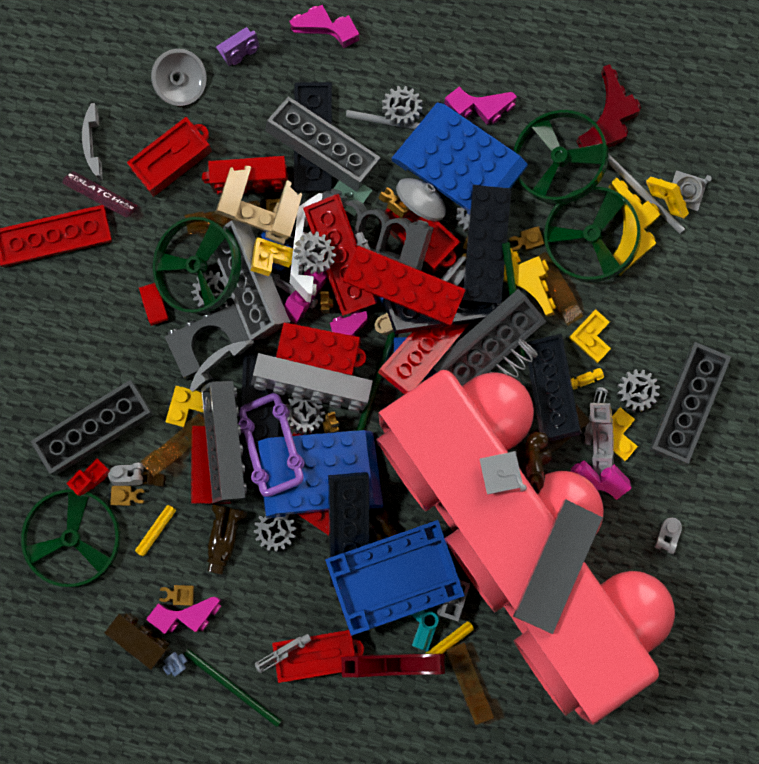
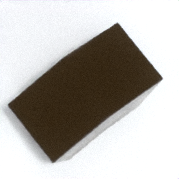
M144 472L142 484L164 487L166 475Z

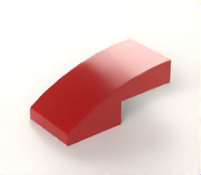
M155 283L140 287L139 291L150 325L169 320L164 302Z
M96 459L84 472L79 470L66 484L78 496H81L101 483L108 476L110 470L99 459Z

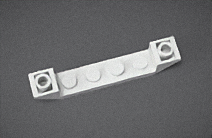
M318 193L299 206L293 250L298 247L295 243L300 240V237L307 234V232H303V227L308 225L303 207L321 201L322 193ZM293 251L289 283L306 302H311V296L316 294L317 284H313L314 276L302 275L303 265L298 266L300 260L294 259L298 253Z

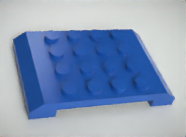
M438 102L392 157V161L405 171H411L425 182L433 185L435 189L467 210L469 215L473 185L511 188L528 167V164L520 155L447 105Z
M360 430L292 436L297 454L305 462L302 468L303 481L298 486L271 497L263 496L266 518L285 517L287 514L329 511L328 475L368 472L369 509L382 508L383 501L373 432ZM284 437L267 438L258 441L261 468L269 476V480L266 483L267 489L296 478L295 472L287 465L290 455Z
M438 520L325 559L351 636L465 596Z

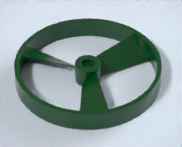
M556 110L535 118L523 129L514 146L515 153L519 155L524 141L533 130L552 151L551 159L553 164L532 190L525 185L521 176L518 179L531 196L551 204L570 203L586 196L599 184L605 174L609 154L605 137L601 129L591 118L572 110ZM569 117L585 121L599 133L603 143L566 150L564 147H560L549 120ZM569 162L601 164L592 181L581 190L562 197L546 196L558 167H564Z
M595 187L590 193H603L607 195L592 225L586 226L584 231L552 227L553 219L566 204L564 203L556 204L553 207L546 221L544 231L547 252L557 268L567 276L583 282H601L623 272L634 260L641 243L640 222L630 202L614 190ZM577 189L567 195L573 194L581 189ZM626 204L635 217L637 237L631 254L622 265H619L601 240V231L621 207ZM585 238L588 243L593 244L604 275L587 277L567 271L553 257L549 242Z
M189 217L173 224L158 242L153 258L154 282L161 297L173 308L189 313H207L224 304L234 292L241 272V254L233 234L221 223L203 217ZM195 222L210 223L195 256L184 259L165 254L169 242L182 228ZM227 239L232 256L231 274L225 289L215 299L203 273L207 270L208 259L221 243ZM187 269L188 272L197 274L205 307L192 310L179 305L167 291L162 271Z
M72 489L53 492L38 501L28 513L21 532L22 552L31 570L44 581L62 587L83 586L100 578L113 564L120 546L119 524L112 509L99 497L88 492L78 496ZM68 493L67 530L62 533L60 538L27 546L28 528L37 510L48 500ZM89 496L105 507L113 521L115 544L110 558L83 542L78 532ZM65 545L75 547L98 573L80 583L63 584L47 578L35 567L33 562Z

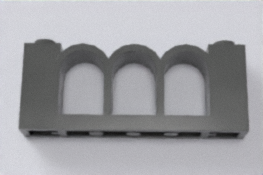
M331 189L323 193L322 200L339 194L344 209L349 205L357 211L358 218L354 230L356 242L358 241L355 234L359 232L364 233L369 216L374 214L381 220L382 229L377 246L369 244L370 250L421 271L434 229L428 226V222L418 220L412 223L411 220L405 217L391 219L385 210L379 208L367 211L362 202L353 199L347 201L348 196L342 195V191L337 189ZM395 223L401 224L406 230V240L401 256L385 250L391 228Z

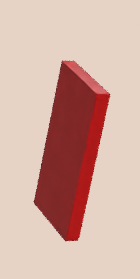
M192 426L191 504H231V502H212L205 426Z

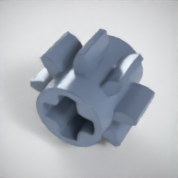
M174 652L163 660L166 665L162 668L167 675L172 673L175 677L186 669L184 664L187 660L183 654L178 656Z

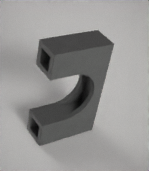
M234 304L224 305L220 311L214 314L213 312L207 313L203 316V319L197 322L196 320L190 321L185 324L186 327L180 330L178 328L173 329L165 336L185 380L194 377L201 367L194 353V342L197 336L204 330L219 329L228 335L231 344L249 340ZM254 345L250 346L245 352L254 349Z

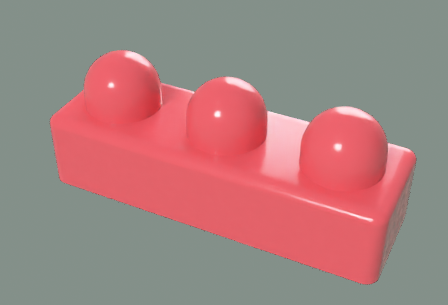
M440 370L378 412L379 424L384 434L376 440L383 453L425 512L434 506L437 508L453 532L444 538L450 551L493 612H497L504 607L522 632V635L514 639L515 645L546 692L565 716L575 710L582 719L594 725L658 679V667L649 655V652L659 646L669 635L674 624L675 608L668 589L658 579L649 574L638 571L622 572L612 576L600 585L584 562L553 634L513 617L563 500L567 499L603 517L604 512L603 502L596 487L584 476L570 471H555L546 474L544 487L537 494L520 470L522 483L527 487L524 492H520V488L487 495L480 458L508 453L511 448L519 444L526 437L533 422L534 408L532 399L527 389L518 380L503 373L492 372L476 376L464 385H461L450 371ZM601 521V523H600V525H599V528H598L596 534L598 533V531H599V529H600V527H601L602 521Z

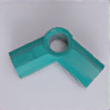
M429 608L411 614L419 622L412 646L427 652L439 621L438 616ZM425 616H434V625H425Z

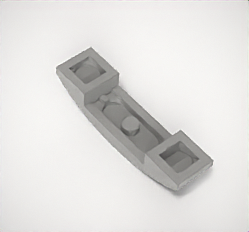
M91 103L83 122L82 144L89 167L98 180H103L102 162L98 157H94L92 127H99L98 108L95 103Z
M253 340L227 345L212 354L197 371L190 390L194 392L204 387L213 379L209 372L231 353L233 356L241 355L254 344Z
M590 403L594 451L592 457L593 470L598 475H601L604 469L614 464L612 411L610 403Z

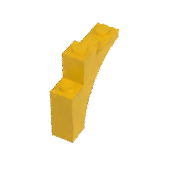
M616 178L611 182L609 188L618 192L630 202L635 209L641 226L639 250L631 264L619 274L620 276L655 246V237L649 231L646 232L645 229L654 223L661 214L654 203L651 204L647 201L642 205L639 197L628 190L627 184ZM626 204L621 207L623 215L621 242L613 254L619 265H622L631 254L637 237L636 220Z
M511 249L516 286L530 293L539 302L547 317L554 315L553 309L556 306L553 299L547 296L546 292L549 289L546 281H541V279L548 277L546 271L549 268L546 261L541 260L538 256L518 264V262H521L517 251L513 252ZM504 267L503 282L508 283L506 268Z

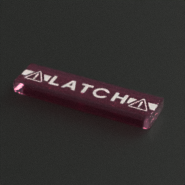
M74 171L63 178L62 183L126 218L137 209L136 204Z

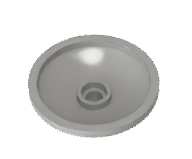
M168 50L161 54L153 65L151 72L153 88L163 101L171 105L184 106L193 103L201 96L206 86L205 67L201 60L188 50ZM174 74H176V75L178 76V80H177V81H174V80H173V75H174Z
M404 178L398 182L396 186L397 194L412 212L430 221H440L446 214L445 203L433 185L415 178Z

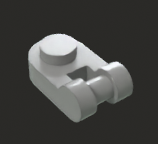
M133 463L132 465L114 466L108 473L109 480L115 486L141 485L143 482L141 473L143 472L144 465L142 463Z
M667 518L663 521L654 548L659 550L662 548L667 550V553L674 554L682 530V525L678 519ZM665 536L671 538L670 543L664 541Z

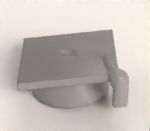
M680 171L675 172L672 183L680 187V192L687 208L695 211L699 210L706 184L711 181V176L707 175L705 179Z
M466 257L457 258L454 265L447 270L441 279L457 286L464 278L465 265L462 263Z
M516 451L480 458L487 495L520 488V492H524L527 489L526 485L522 483Z

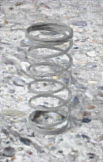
M519 339L517 343L526 351L531 360L522 357L513 349H510L521 361L524 368L517 366L503 356L517 374L515 376L496 364L506 375L518 377L515 367L525 370V364L521 358L532 362L531 356H538L537 352L522 339Z

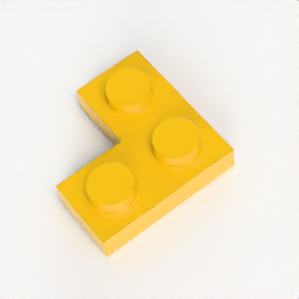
M654 177L646 180L651 195L664 199L670 214L685 218L689 214L686 202L683 200L680 187L677 184Z
M257 237L254 244L251 271L269 276L273 263L289 268L292 263L293 248Z
M595 309L569 337L596 363L611 349L597 336L609 324V321Z
M175 386L165 422L185 428L189 410L204 413L202 392H192L190 389Z
M620 407L612 416L614 453L626 461L638 446L623 434L635 419Z

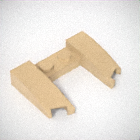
M245 166V170L234 171L233 167H231L215 213L288 239L295 223L302 194L298 195L290 187L292 183L287 180L276 213L241 201L251 166Z

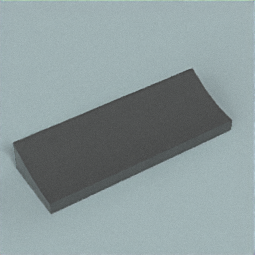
M289 96L267 120L265 128L267 133L356 192H358L369 174L380 162L381 157Z
M517 289L453 345L433 368L436 372L440 370L450 371L459 383L464 385L476 376L488 373L496 364L504 359L503 356L506 357L512 352L510 349L514 350L519 346L517 343L519 339H527L546 320L529 299Z
M567 499L563 500L513 617L553 634L603 517Z

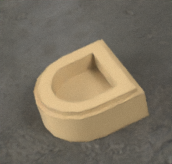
M388 313L381 315L375 321V329L382 335L394 332Z

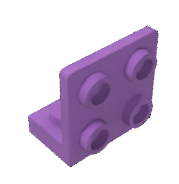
M246 27L216 46L228 66H230L231 64L236 65L241 62L242 57L255 53L259 47L256 32L254 30L250 32Z

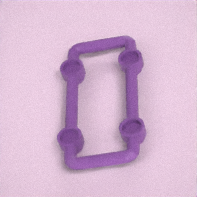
M276 393L247 403L239 410L240 420L238 425L241 427V433L245 436L254 469L251 479L258 485L260 493L264 497H271L298 486L304 478L302 468L305 462L297 454L287 420L290 410L282 403L280 395ZM274 401L273 415L280 420L290 455L287 465L295 472L296 478L267 489L266 483L269 480V476L261 468L252 435L255 425L248 419L246 412Z

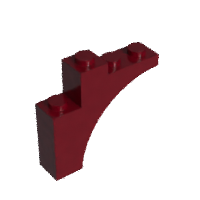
M609 64L604 66L601 71L605 84L606 101L603 113L596 122L605 137L608 148L626 140L628 130L625 124L622 123L637 117L641 109L639 101L634 99L633 94L625 97L626 91L618 82V74ZM593 127L583 135L578 136L577 139L579 148L603 143L601 136Z
M397 653L341 657L342 677L445 674L444 654Z

